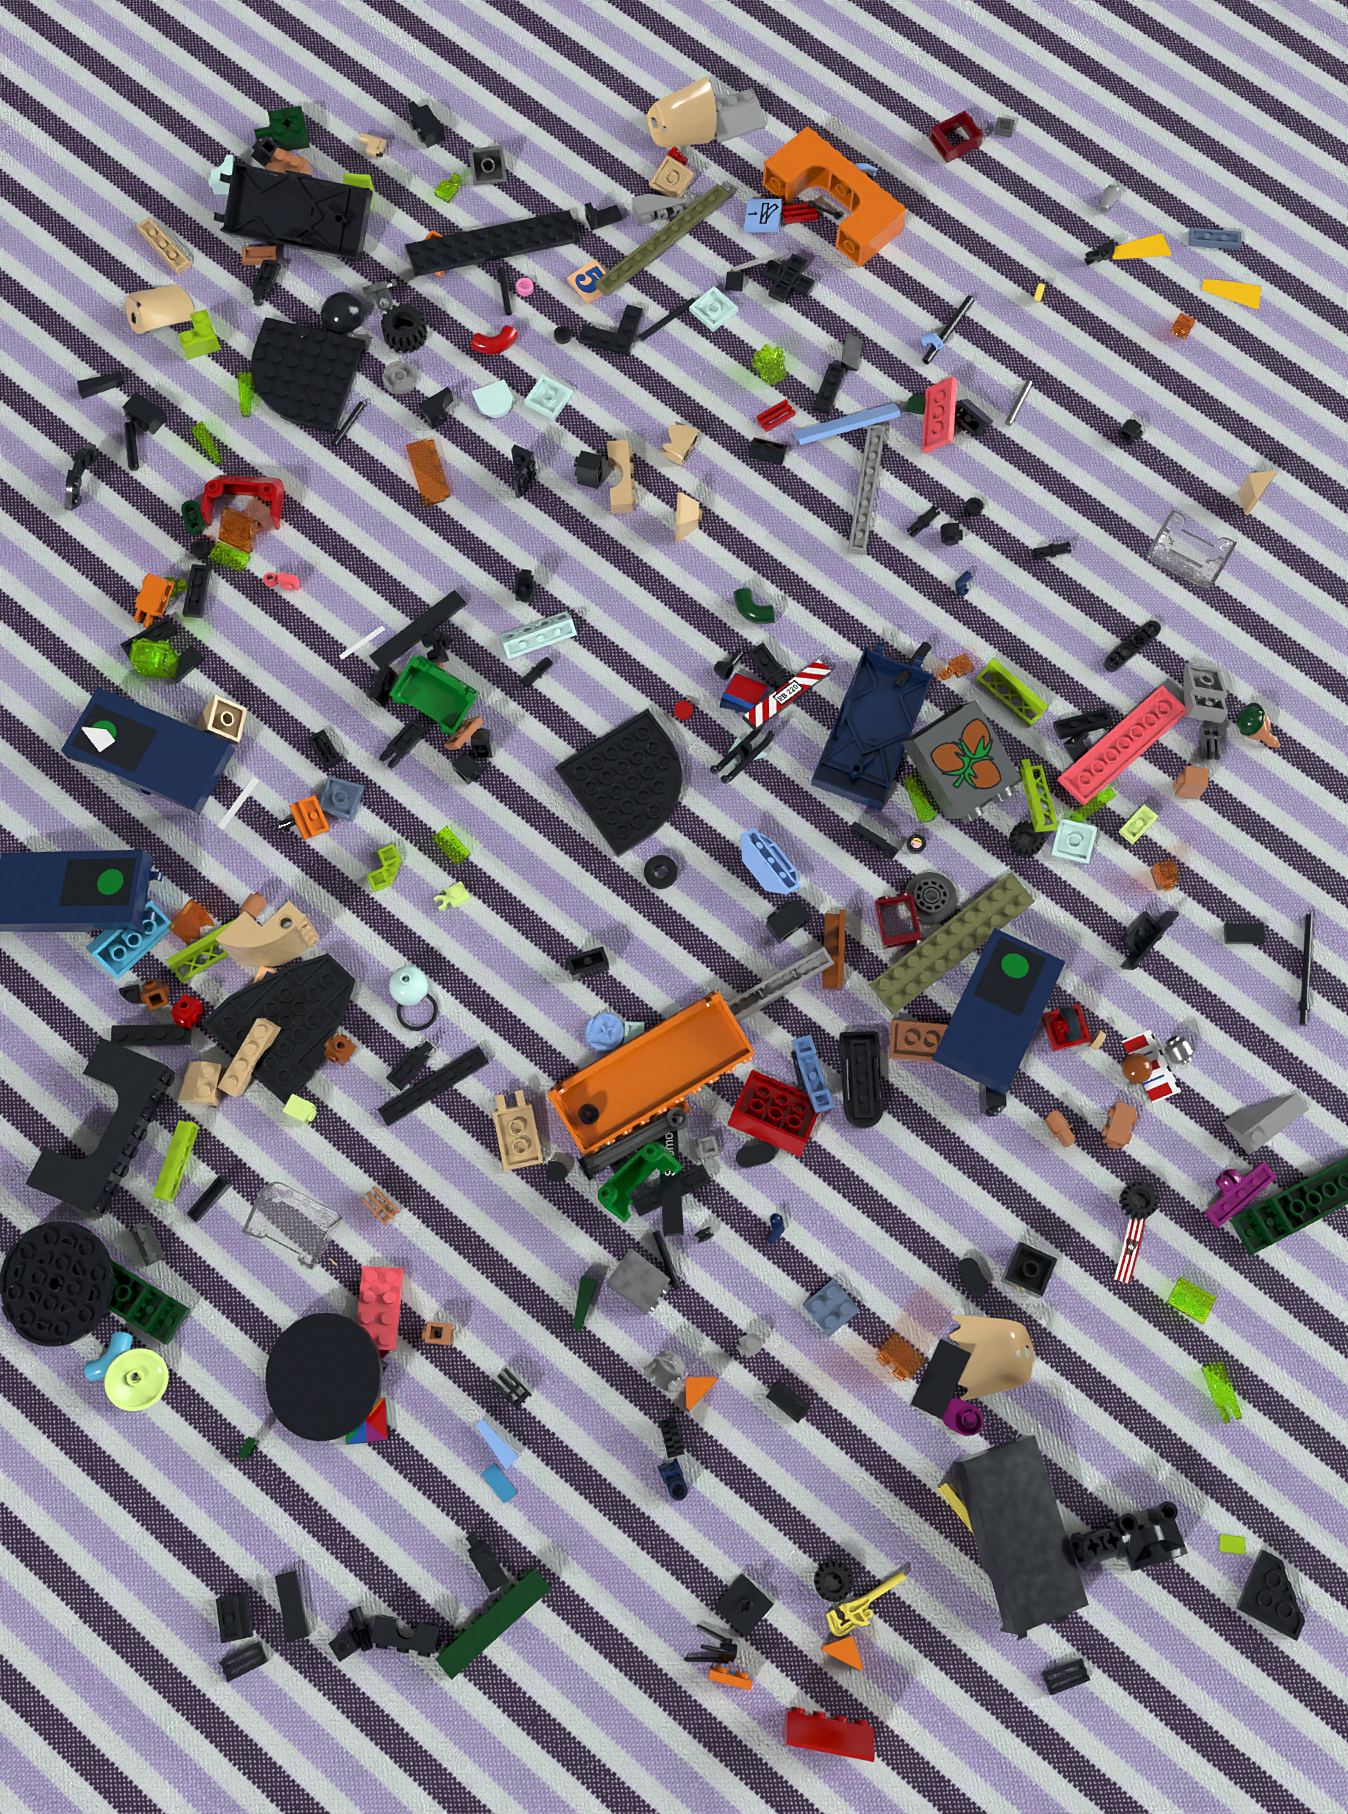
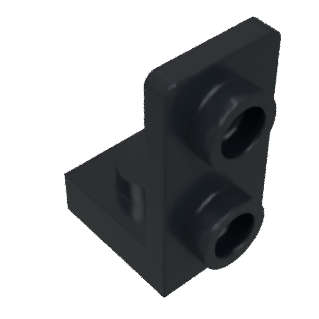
M591 202L584 204L585 218L591 231L623 220L617 205L597 211L596 208H593Z

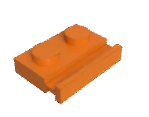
M316 795L289 805L303 841L330 830Z
M719 1665L709 1668V1680L751 1691L753 1681L751 1678H748V1673L737 1670L735 1674L727 1672L728 1668Z

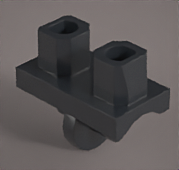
M521 569L520 574H515L516 601L526 602L528 600L534 603V575H532L531 570Z
M432 627L427 628V634L420 639L424 647L433 646V650L426 654L428 660L433 663L440 660L444 663L449 661L446 650L450 649L449 644L453 642L452 636L445 635V632L433 631Z

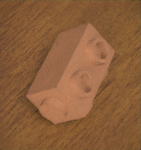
M1119 1101L1114 1106L1111 1105L1107 1116L1110 1117L1108 1124H1104L1101 1135L1104 1136L1102 1142L1107 1143V1146L1113 1149H1119L1129 1144L1132 1138V1133H1130L1131 1127L1135 1126L1138 1115H1136L1137 1108Z

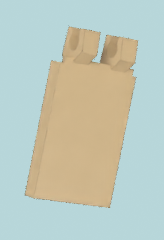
M523 1090L515 1091L518 1105L506 1107L504 1094L495 1095L498 1109H494L493 1117L504 1171L543 1163L533 1107L530 1102H525Z

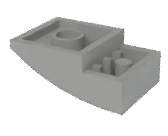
M1186 664L1184 666L1183 686L1187 717L1222 723L1228 714L1225 703L1228 693L1220 669Z

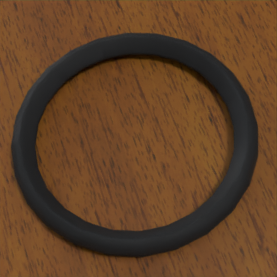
M428 993L426 994L434 1008L433 1016L426 1025L413 1027L406 1024L401 1017L402 1005L398 1003L397 1018L402 1026L412 1031L428 1028L433 1024L438 1013L435 999Z

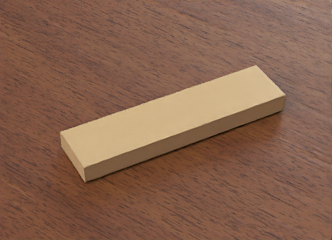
M150 217L136 226L138 232L177 274L191 266V262Z

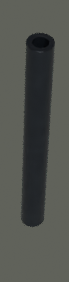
M968 295L940 333L939 338L943 343H945L974 302L972 296ZM932 344L922 358L923 363L929 365L940 349H936Z

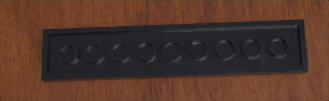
M570 210L408 243L405 244V251L414 276L417 277L580 242V236Z

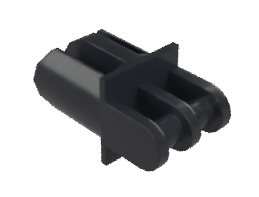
M505 1367L503 1371L516 1386L513 1387L500 1373L497 1377L510 1392L507 1393L494 1379L491 1383L518 1410V1406L522 1402L525 1403V1399L528 1396L531 1397L532 1394ZM520 1387L525 1391L521 1396L516 1392ZM513 1394L518 1397L515 1402L510 1399Z

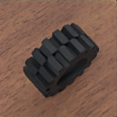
M1028 820L1024 821V823L1021 821L1018 825L1014 826L1010 833L1009 846L1013 847L1011 849L1013 852L1017 851L1016 855L1018 856L1023 854L1022 857L1026 858L1027 855L1032 857L1033 854L1036 855L1045 842V834H1042L1043 832H1035L1032 821L1028 823ZM1023 833L1031 834L1034 838L1033 844L1024 845L1020 841V835Z
M1136 1181L1133 1184H1129L1120 1194L1119 1204H1122L1121 1210L1126 1211V1216L1131 1215L1130 1219H1147L1157 1210L1158 1207L1156 1206L1159 1204L1157 1198L1159 1196L1154 1194L1156 1191L1154 1188L1152 1190L1149 1188L1150 1184L1144 1185L1145 1182L1141 1181L1138 1183ZM1134 1194L1143 1195L1146 1199L1145 1207H1136L1132 1202V1196Z
M675 1416L659 1420L668 1458L683 1455L684 1449Z
M835 1561L825 1562L815 1572V1589L823 1599L829 1602H840V1600L846 1599L848 1594L850 1595L851 1588H853V1577L850 1570L842 1563ZM830 1573H837L841 1577L842 1583L837 1590H830L825 1584V1579Z

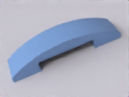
M811 1035L793 1039L792 1043L799 1069L815 1113L835 1108Z

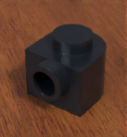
M1127 419L1118 430V435L1123 441L1131 445L1135 440L1138 441L1144 431L1141 430L1142 425L1138 421Z
M959 523L941 525V542L946 546H952L963 540V530H959Z

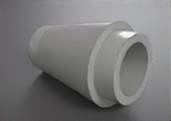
M1108 185L1104 189L1099 206L1102 212L1107 213L1120 197V189L1117 186Z

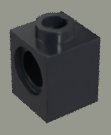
M465 751L451 763L453 771L468 785L476 782L481 777V766Z
M351 1628L328 1643L339 1662L361 1648Z

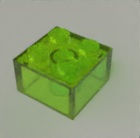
M142 638L141 640L133 639L128 660L140 675L172 679V677H175L179 656L170 643L166 641L153 642Z

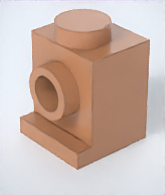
M427 1321V1326L423 1327L422 1338L425 1339L427 1344L451 1346L454 1325ZM437 1330L442 1332L439 1338H436L434 1335Z

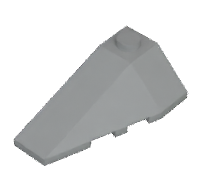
M1296 1093L1240 1110L1224 1121L1223 1124L1249 1155L1303 1115L1309 1108Z

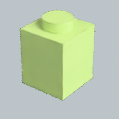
M292 1094L283 1112L287 1116L307 1125L309 1121H313L315 1118L317 1107Z

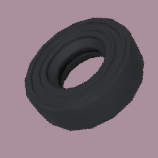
M656 855L645 864L644 878L653 888L666 889L676 881L678 870L675 862L670 857ZM662 865L667 868L668 875L665 878L659 879L655 877L653 871L657 866Z

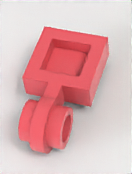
M268 572L263 578L265 585L268 587L280 584L285 590L299 591L300 582L295 575L280 572L279 575H276L273 572Z

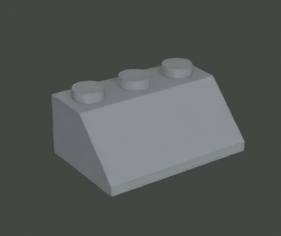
M753 88L715 100L717 124L714 136L717 143L764 128L759 100Z

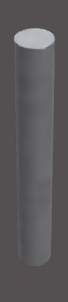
M1026 380L1005 421L1006 425H1012L1032 385V381Z

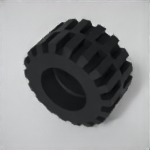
M403 303L399 304V306L393 305L392 309L388 308L386 310L387 314L382 316L381 328L385 343L388 344L389 348H394L395 352L401 351L406 353V351H409L411 353L414 349L418 350L419 345L423 346L424 340L427 338V329L420 309L417 310V307H411L407 303L406 305H403ZM401 326H411L406 331L397 330Z

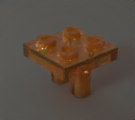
M223 507L218 539L247 554L252 553L255 535L262 530V524L233 508Z

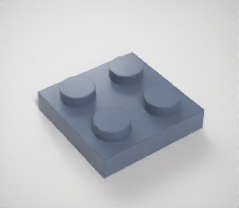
M834 1279L802 1305L828 1337L860 1311Z

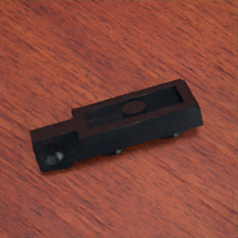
M263 259L252 285L254 305L261 306L264 297L268 298L281 269L280 263Z
M764 643L747 651V655L770 685L775 684L777 689L786 684L783 679L785 675L782 667Z
M856 821L851 825L849 831L857 840L863 839L868 842L867 845L870 848L881 850L883 857L893 860L898 852L896 847L887 843V840Z
M425 1041L420 1048L417 1046L414 1049L411 1048L387 1075L386 1079L402 1091L430 1058L428 1054L433 1049V1046Z
M475 1533L467 1536L466 1539L471 1546L467 1550L470 1554L469 1556L491 1593L507 1583L509 1579L489 1544H486L484 1539L479 1542Z

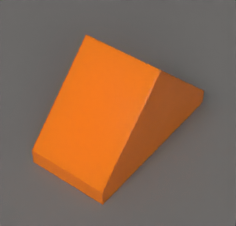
M686 1377V1409L690 1411L718 1379L715 1377Z
M851 1634L822 1644L820 1648L822 1651L860 1671L862 1670L863 1665Z

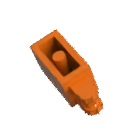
M147 573L142 582L141 592L136 597L135 607L137 611L134 621L140 623L146 612L144 626L149 628L155 616L162 617L175 583L156 574Z

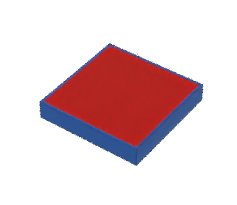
M735 672L723 692L722 698L752 709L762 702L769 686Z

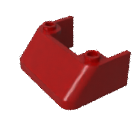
M217 475L206 483L201 513L207 526H211L215 498L221 494L260 496L265 501H272L270 517L275 530H279L284 497V485L280 479Z

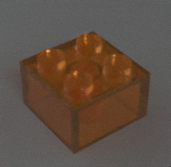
M895 1332L890 1334L874 1353L877 1356L876 1361L883 1367L888 1366L893 1370L891 1374L900 1382L902 1380L905 1382L911 1380L926 1362L918 1352Z

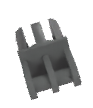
M1200 726L1198 743L1201 744V759L1207 758L1212 760L1214 757L1215 760H1220V739L1222 736H1220L1219 726L1216 728Z

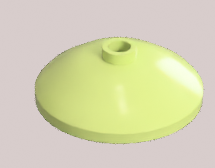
M145 1348L127 1350L118 1355L107 1368L104 1378L106 1394L114 1405L123 1410L139 1411L155 1404L164 1394L168 1384V1369L164 1360L152 1350ZM132 1373H137L136 1378H130Z

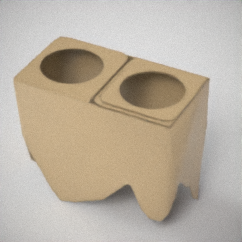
M675 421V425L669 426V437L672 443H664L662 445L664 449L658 453L683 466L698 440L699 430Z

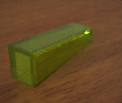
M237 372L240 411L243 417H250L254 383L252 373Z
M203 421L190 428L193 435L215 464H221L223 462Z
M913 777L905 778L904 785L919 823L923 824L935 820V813Z
M1110 787L1106 788L1070 816L1071 820L1082 823L1111 802L1117 795Z

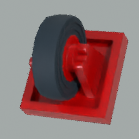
M1080 1004L1042 1014L1041 1018L1053 1052L1092 1041Z

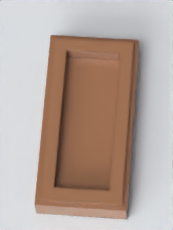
M277 246L242 247L243 265H261L263 259L278 263Z

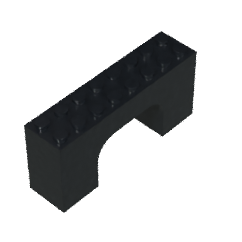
M104 1038L100 1039L83 1072L85 1076L94 1082L115 1090L118 1095V1107L98 1147L90 1156L78 1160L71 1159L44 1147L25 1184L100 1218L108 1213L111 1206L110 1201L113 1196L117 1195L120 1189L119 1183L127 1175L131 1160L137 1156L138 1146L146 1138L147 1128L155 1120L156 1110L159 1104L161 1105L164 1102L168 1086L170 1087L175 1080V1072L165 1064Z

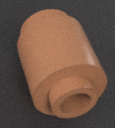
M258 892L255 894L250 893L241 905L239 914L241 915L246 911L253 919H256L266 905L264 901L266 898Z

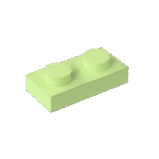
M1143 805L1118 833L1133 845L1159 816L1146 805Z

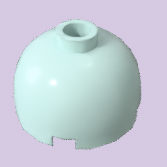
M400 967L390 977V994L401 1005H416L428 993L427 978L416 967Z

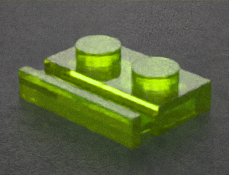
M1179 1277L1166 1304L1200 1324H1204L1217 1297Z

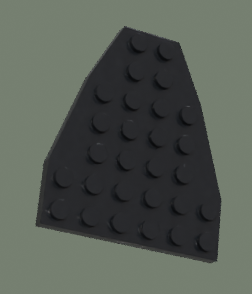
M327 953L286 967L230 995L201 1024L234 1056L238 1053L257 1018H266L279 1026L281 1029L272 1045L260 1056L253 1068L252 1074L286 1105L291 1095H296L314 1077L325 1056V1043L330 1037L334 1038L343 1021L356 979Z

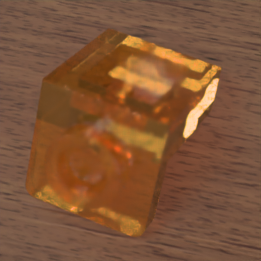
M1180 313L1170 333L1186 340L1196 320Z

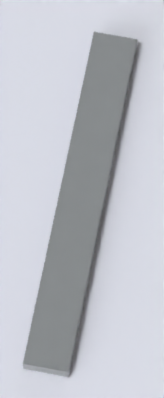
M869 425L867 429L847 553L866 554L885 426Z

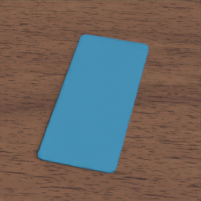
M492 1464L482 1473V1476L503 1503H506L517 1494V1491L495 1464Z

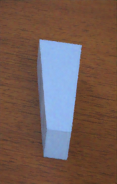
M481 1419L476 1425L507 1470L519 1458L518 1455Z

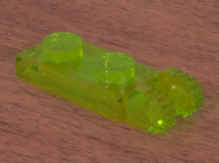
M1223 1362L1202 1367L1201 1370L1215 1407L1218 1408L1224 1424L1230 1423V1417L1224 1407L1229 1404L1236 1420L1242 1419V1414L1236 1403L1237 1399Z

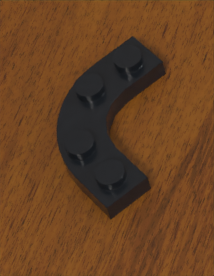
M89 443L81 447L72 459L74 465L72 470L68 469L65 485L66 510L72 511L81 504V478L85 469L97 460L98 453L95 444Z

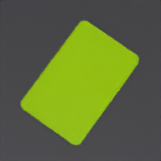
M1220 1534L1219 1551L1244 1555L1245 1537Z

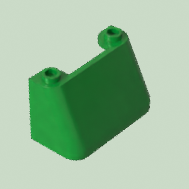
M415 654L409 660L389 695L393 697L392 700L397 704L408 703L439 722L440 730L445 734L450 735L451 733L454 735L480 693L430 660Z
M650 1142L598 1190V1200L608 1211L625 1223L632 1216L628 1211V1207L633 1201L628 1195L656 1168L662 1174L667 1170L677 1174L683 1166L663 1144Z

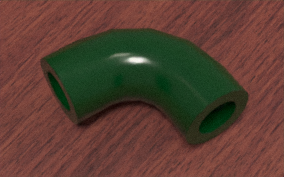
M742 588L734 591V601L737 610L746 620L755 624L775 623L773 605L759 606L755 604L751 589Z

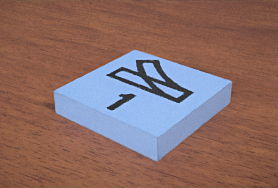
M748 199L744 231L779 232L782 199Z

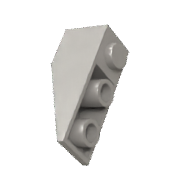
M644 194L632 198V210L638 225L678 216L687 209V200L654 194Z

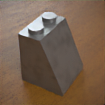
M630 1248L607 1280V1286L647 1315L649 1311L653 1313L659 1305L657 1300L660 1295L665 1296L671 1288V1285H669L671 1279Z

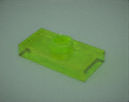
M217 541L209 555L210 559L240 572H243L251 558L249 554Z
M447 826L432 837L433 841L456 867L471 855L469 850Z

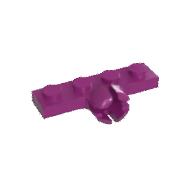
M1260 1162L1244 1177L1236 1169H1228L1222 1173V1178L1219 1175L1216 1179V1184L1222 1191L1221 1197L1203 1212L1212 1224L1219 1228L1277 1177L1265 1162Z

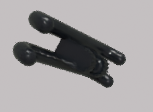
M764 725L756 731L752 730L716 766L712 765L710 772L712 774L719 773L735 759L739 764L728 775L721 777V782L728 784L771 743L775 736L773 730H769L764 740L753 750L750 743L759 735Z

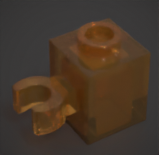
M1173 860L1154 864L1150 869L1157 891L1163 889L1165 892L1173 890L1180 881L1177 873L1178 869Z

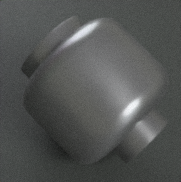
M1175 1035L1165 1042L1164 1050L1174 1064L1181 1063L1185 1065L1192 1060L1191 1056L1194 1054V1048L1185 1036Z

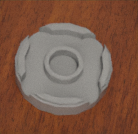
M395 361L384 369L382 381L385 388L391 393H408L417 384V372L408 362Z

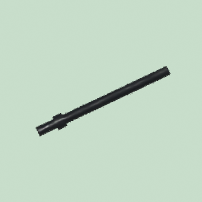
M1313 914L1305 915L1301 1001L1298 1002L1300 1026H1307L1308 1012L1311 1005L1309 1002Z

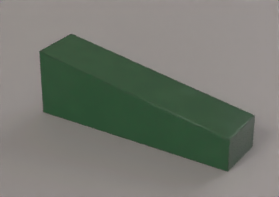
M581 1276L573 1323V1329L578 1331L582 1329L597 1281Z

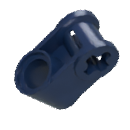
M674 1458L673 1462L664 1466L658 1465L657 1467L671 1498L675 1501L684 1500L688 1494V1488L677 1458ZM681 1485L684 1487L685 1492L683 1496L676 1497L673 1495L674 1486Z

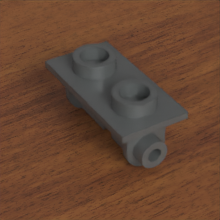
M150 1221L134 1225L131 1233L146 1267L165 1258Z

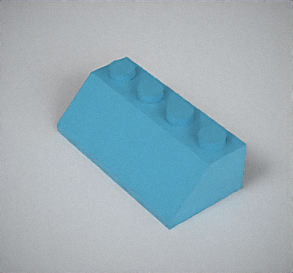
M149 898L146 901L145 911H153L157 915L156 922L152 920L143 921L145 933L136 930L105 929L86 946V949L117 980L175 927Z

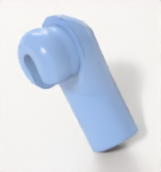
M867 163L854 164L860 171L873 177L878 170Z
M926 333L921 337L923 346L933 343L936 349H941L944 345L936 333Z

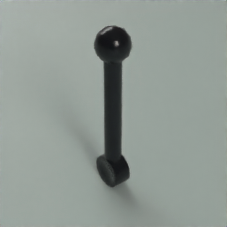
M813 201L808 202L810 208L814 207L834 216L836 220L841 218L839 212L834 213L816 205Z
M792 1051L791 1057L798 1081L797 1089L803 1091L805 1086L801 1081L796 1053Z

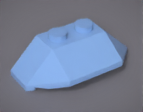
M755 828L740 835L742 861L765 891L787 895L800 888L797 870L774 841L759 833Z

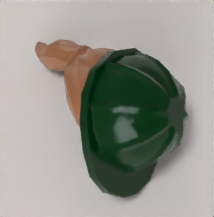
M1255 702L1248 704L1237 715L1236 722L1240 733L1252 740H1262L1269 747L1280 748L1279 740L1270 733L1271 723L1262 706Z

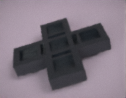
M793 253L785 266L769 260L761 272L762 277L775 282L768 296L783 304L791 290L807 298L815 285V280L802 274L808 264V260Z

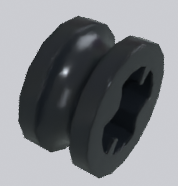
M710 1226L694 1234L699 1239L698 1244L715 1236L714 1233L710 1232Z

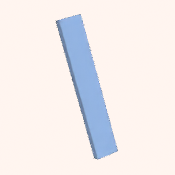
M894 403L800 429L794 431V435L799 444L802 445L897 418L900 416V410Z

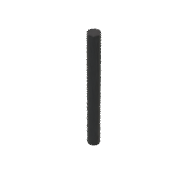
M689 299L638 336L639 340L643 342L685 312L695 302V299Z

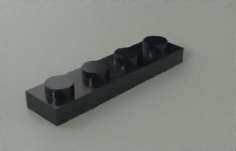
M177 1024L112 1025L111 1042L120 1046L191 1045L192 1029L186 1026L180 1027Z
M703 1164L680 1174L682 1197L711 1183ZM661 1184L631 1198L639 1217L662 1207Z

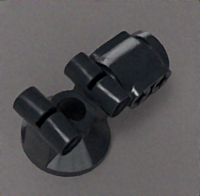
M1165 1501L1153 1507L1149 1511L1148 1518L1154 1526L1138 1530L1137 1518L1133 1514L1127 1513L1112 1522L1105 1523L1104 1528L1084 1534L1080 1532L1073 1533L1071 1535L1072 1548L1080 1567L1083 1570L1091 1569L1092 1564L1111 1558L1120 1560L1126 1557L1130 1571L1133 1572L1188 1554L1175 1520L1178 1515V1509L1170 1501Z

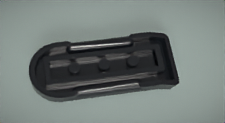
M876 1031L841 1032L839 1035L844 1115L852 1126L859 1129H868L880 1121L884 1111L879 1036Z

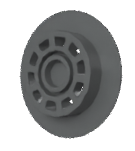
M924 872L916 875L908 882L904 891L908 895L913 894L918 920L926 923H937L947 919L953 913L957 904V893L951 881L945 876L934 872Z

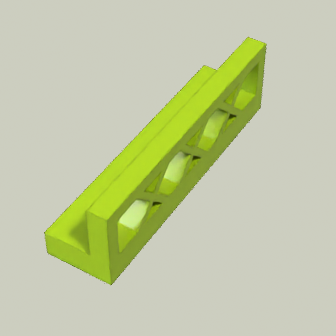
M994 658L988 662L986 668L975 679L1029 727L1048 708V705ZM988 672L994 677V682H986L982 677ZM997 686H1004L1008 694H1000L997 691ZM1011 698H1018L1021 701V706L1011 704ZM1025 710H1032L1036 716L1030 720L1025 716Z
M1024 759L1021 761L1019 771L1034 831L1058 830L1043 766H1031L1030 760ZM1033 772H1039L1040 777L1037 780L1034 779ZM1036 786L1043 789L1044 792L1041 795L1038 794ZM1040 801L1048 806L1045 811L1042 810ZM1044 817H1046V818H1048L1049 820H1051L1052 824H1050V825H1044V824H1045V818H1044Z
M233 921L166 959L181 983L229 956L225 950L220 955L213 954L214 948L220 945L215 938ZM200 955H207L208 959L205 964H196L197 958ZM183 965H190V972L182 976L178 968Z
M178 1121L152 1195L153 1198L170 1203L174 1202L199 1130V1126L194 1122Z

